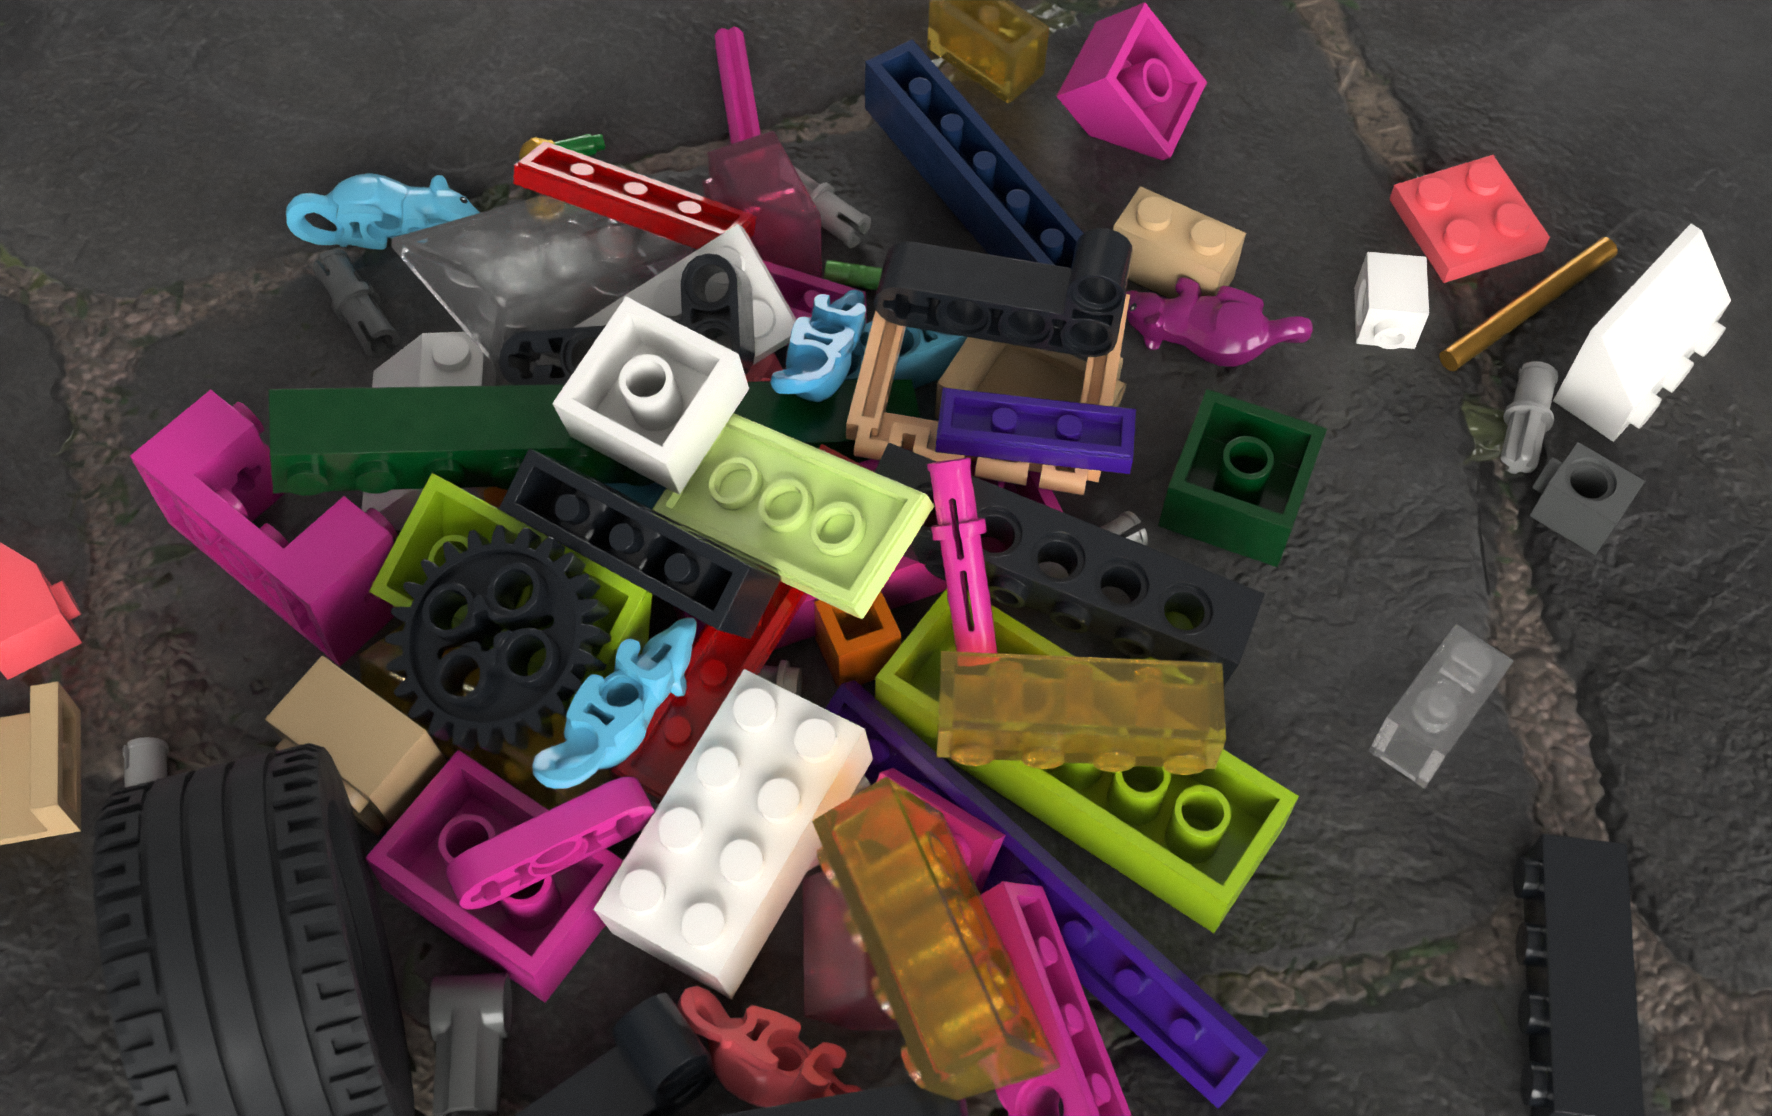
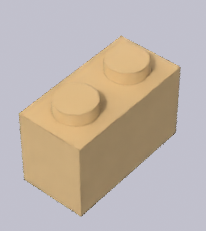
M1141 186L1113 228L1114 231L1120 232L1127 237L1132 244L1133 256L1129 280L1170 299L1179 296L1175 286L1178 278L1181 277L1197 282L1202 291L1201 296H1216L1221 286H1229L1235 277L1246 233Z

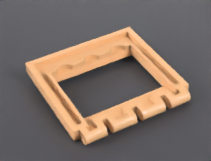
M1126 294L1118 339L1114 349L1103 356L1088 357L1080 403L1112 406L1129 305V294ZM875 310L846 423V439L855 441L854 456L881 460L888 443H892L901 448L912 450L914 453L936 462L971 458V461L977 462L975 477L1026 486L1028 472H1040L1039 488L1083 496L1086 480L1099 483L1101 471L935 452L938 421L885 412L906 327L888 322Z

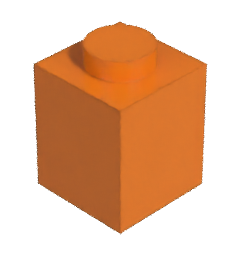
M880 591L863 619L822 600L814 601L815 638L837 688L842 683L853 680L860 685L875 680L877 674L901 646V632L882 592Z

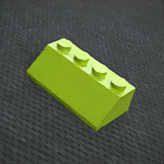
M432 473L369 592L395 607H411L414 598L404 589L405 581L424 585L428 577L423 571L421 562L426 559L439 567L446 563L443 544L447 541L463 552L467 551L468 535L471 530H475L487 538L490 544L497 525H502L512 532L515 538H517L524 527L529 528L540 536L541 543L548 536ZM563 545L565 547L564 555L572 552L586 564L581 574H589L601 585L600 589L590 599H597L609 608L610 613L594 622L593 626L599 627L611 635V642L592 647L591 653L607 665L605 671L597 672L586 671L583 677L584 681L590 675H600L605 679L614 672L618 647L626 639L639 641L641 648L638 655L642 654L644 646L649 640L652 593ZM533 584L524 587L518 593L515 600V609L524 606L530 600L533 593ZM468 604L459 608L454 614L452 629L464 621L468 612ZM554 618L548 625L537 630H543L551 627L554 623ZM546 648L537 651L530 658L528 676L536 673L543 666L546 659ZM574 693L572 697L569 699L570 703L572 702L576 693Z

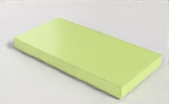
M733 413L681 494L679 495L666 488L652 509L781 577V582L863 619L933 510L934 504L925 493Z

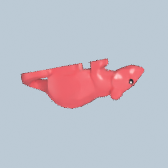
M694 986L685 989L678 1001V1009L693 1031L707 1038L715 1074L725 1089L740 1100L765 1108L863 1091L856 1085L842 1083L834 1073L833 1069L842 1067L845 1062L846 1051L841 1046L826 1042L810 1050L798 1038L801 1031V1024L798 1021L776 1011L755 1005L746 1009L744 1017L730 1018L722 1004L709 990L700 986Z

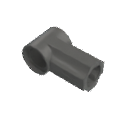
M508 973L434 976L432 979L429 998V1019L433 1041L436 1042L433 1116H500L503 1039H507L510 1036L513 1015L512 986Z

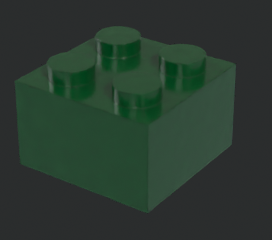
M1206 389L1169 483L1158 527L1278 568L1327 428Z

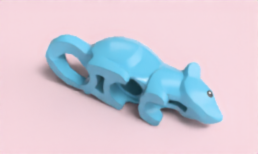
M373 173L359 174L338 183L327 195L315 193L297 195L287 205L286 209L288 228L303 241L317 245L338 244L341 247H347L349 244L376 250H384L387 247L389 238L402 236L408 248L425 251L429 247V237L424 234L426 230L438 227L446 231L471 230L481 225L485 219L465 196L449 188L446 179L442 175L433 177L430 186L425 188L407 186L384 175ZM309 213L322 215L336 225L337 231H328L314 227L306 220L305 215Z
M684 618L676 621L668 629L651 638L645 644L640 655H638L641 648L639 641L626 639L618 647L614 672L605 679L600 675H590L575 694L566 714L567 722L564 730L566 742L549 747L534 757L532 765L533 775L540 783L555 789L578 785L596 773L597 769L605 770L617 766L638 748L645 738L646 729L656 709L668 697L669 693L671 692L676 697L684 696L686 693L687 683L684 673L691 661L692 644L697 627L695 618Z

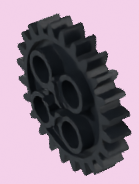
M497 525L490 544L487 538L477 531L471 530L468 535L467 551L463 552L447 541L443 544L446 563L439 567L426 559L421 562L423 571L428 577L424 585L405 581L403 587L414 598L411 607H394L391 610L392 615L405 622L404 631L385 636V642L402 650L403 655L386 664V668L388 671L406 678L394 690V694L396 697L409 703L415 702L408 716L424 725L430 723L429 734L446 742L453 737L454 745L471 752L479 742L480 748L492 754H499L504 738L510 745L520 750H525L528 747V729L530 728L548 739L554 736L550 717L558 713L566 718L567 711L571 705L569 699L574 693H577L580 686L584 683L583 677L586 671H605L607 665L591 653L592 647L611 642V635L601 628L593 626V623L604 618L610 612L609 608L599 600L590 599L600 589L601 585L589 574H581L586 564L572 552L564 555L565 547L554 538L549 536L541 543V537L525 527L515 538L512 532L502 525ZM533 584V593L530 600L524 606L515 609V600L518 593L524 587ZM468 604V612L464 621L452 629L454 614L459 608ZM554 618V623L551 627L543 630H537L548 625ZM458 647L457 649L447 653L442 658V655L446 650ZM546 648V659L543 666L536 673L528 676L530 658L537 651ZM480 668V679L477 686L470 693L464 695L463 685L466 678L472 671Z

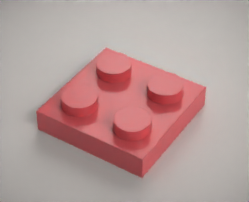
M1494 155L1395 184L1389 198L1443 283L1541 253L1550 239V236Z

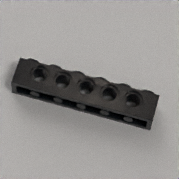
M888 443L875 473L927 494L934 504L930 471H928L927 464L936 461ZM972 476L978 518H985L987 532L980 534L981 538L992 537L998 539L1007 548V550L999 553H992L983 549L990 597L1009 607L1020 608L1025 605L1047 614L1053 623L1067 631L1074 633L1089 631L1111 640L1115 648L1128 656L1139 659L1152 657L1176 667L1177 672L1182 677L1192 682L1204 685L1213 683L1221 686L1226 685L1241 661L1265 593ZM953 498L956 521L959 524L956 500ZM935 505L933 510L931 511V513L936 514ZM922 525L903 556L924 564L931 574L946 581L940 540H933L931 527ZM959 531V541H960L961 554L964 556L963 546H962V539L960 538V531ZM1044 562L1057 563L1064 567L1069 576L1065 578H1052L1040 569L1039 564ZM964 571L965 581L968 582L967 573ZM1105 587L1119 588L1128 595L1131 602L1127 604L1114 603L1105 597L1101 589ZM1178 612L1185 615L1192 623L1193 629L1181 630L1174 627L1167 620L1165 613Z

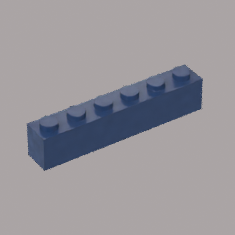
M911 39L865 61V109L989 255L1071 268L1076 243L1084 233L915 41Z

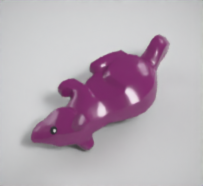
M1181 277L1178 278L1175 290L1179 294L1175 298H1161L1156 293L1133 290L1126 292V294L1130 295L1126 318L1130 325L1143 335L1145 346L1148 350L1158 349L1162 341L1165 340L1184 345L1203 360L1218 366L1234 367L1245 364L1255 359L1269 347L1280 342L1304 343L1310 339L1313 332V323L1309 318L1291 316L1269 320L1262 313L1264 307L1262 299L1229 286H1221L1216 296H1201L1202 291L1197 282Z

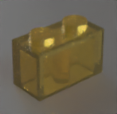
M929 0L927 48L1009 104L1044 75L1050 27L1010 0Z

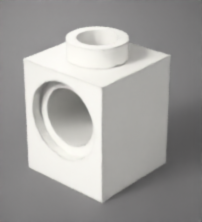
M1367 252L1354 287L1356 344L1375 345L1385 349H1415L1429 316L1427 259L1425 256Z

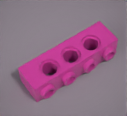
M1003 881L939 919L948 944V960L960 977L971 1008L970 1019L972 1027L984 1044L996 1077V1094L1003 1107L1008 1111L1009 1116H1060L1058 1109L1060 1097L1064 1106L1063 1116H1132L1043 886ZM1011 962L1012 974L1009 980L1008 970ZM1035 1029L1037 1032L1036 1049L1034 1048L1033 1044V1034Z

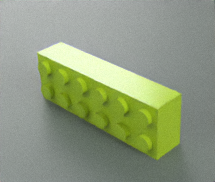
M946 588L875 677V699L935 752L1204 928L1215 933L1283 830L1299 796L991 605L1000 662L979 668H957L956 661L958 658ZM967 590L971 622L974 626L970 593Z

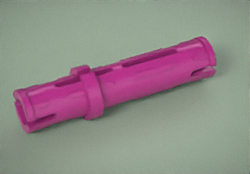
M971 458L927 464L928 471H930L937 524L931 526L933 540H940L948 604L950 606L958 658L956 663L959 669L985 667L1000 662L980 535L986 533L987 529L985 518H978L970 469ZM953 498L956 500L959 524L956 521ZM959 531H960V538L962 539V546H963L964 556L961 554L960 541H959ZM964 571L967 573L974 626L971 622Z

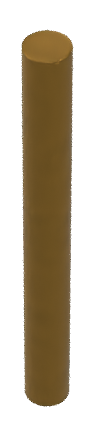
M1602 237L1441 351L1439 358L1442 365L1449 371H1455L1615 257L1617 255L1616 244L1607 237Z

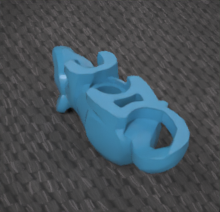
M850 290L831 305L830 295L819 294L815 297L811 320L810 317H799L792 327L786 354V368L774 372L771 376L770 384L775 392L779 394H796L797 397L808 401L822 402L832 397L848 375L851 366V353H854L856 357L863 355L860 337L866 325L865 296L862 291Z

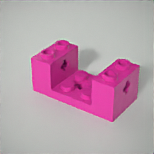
M210 389L131 454L130 458L172 527L338 666H341L394 617L391 614V610L395 606L369 592L394 545L393 540L398 537V534L392 524L376 509L369 508L364 512L345 496L338 500L290 544L270 524L265 523L260 528L255 526L252 521L285 494L273 493L270 448L259 436L264 431V427L256 415L243 403L236 402L231 406Z

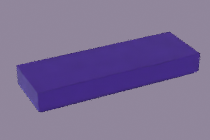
M943 388L935 452L1130 474L1133 462L1136 409Z

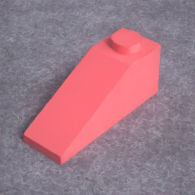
M0 542V671L9 680L82 644L71 621L82 614L63 581L51 585L36 563Z

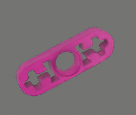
M618 778L466 850L450 862L446 868V876L462 908H482L636 834L647 825L655 811L637 778Z

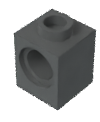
M1577 442L1564 462L1552 457L1539 475L1532 489L1542 495L1530 517L1596 555L1645 481Z

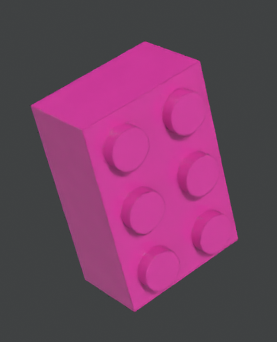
M457 750L365 859L385 891L502 973H508L510 979L546 1003L606 926L594 911V908L624 860L609 850L604 849L491 905L478 909L462 908L446 876V868L450 862L466 850L549 810L460 750Z

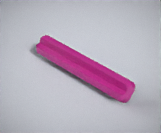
M735 26L729 30L720 28L714 35L733 158L741 164L747 161L757 162L763 156L762 139L744 34Z

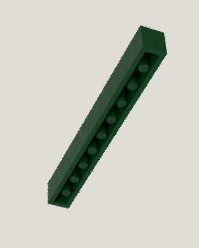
M893 379L885 412L920 418L912 379ZM845 380L832 397L822 402L808 401L797 397L796 394H779L774 391L770 381L747 382L749 390L734 411V414L819 449L821 444L857 463L869 460V458L854 456L855 441L846 439V423L857 380ZM565 384L269 389L270 461L273 493H294L301 496H312L321 492L363 491L371 494H380L390 490L424 489L432 473L460 488L498 487L508 490L529 448L567 463L604 484L628 483L633 486H646L655 483V481L569 435L552 404Z

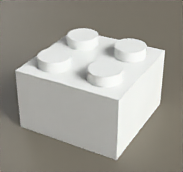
M625 297L552 404L572 438L680 495L746 395L749 386L739 354Z

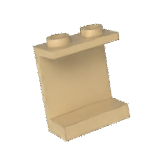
M58 681L30 686V713L0 718V845L81 831V710Z

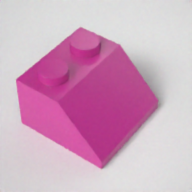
M1144 2L1095 23L1056 97L1089 136L1159 160L1171 158L1207 81Z

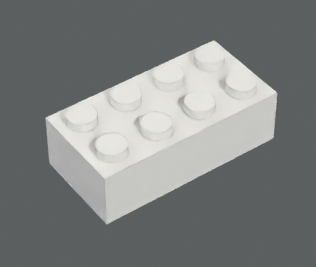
M744 669L596 904L594 911L612 934L732 1000L873 760L865 729Z

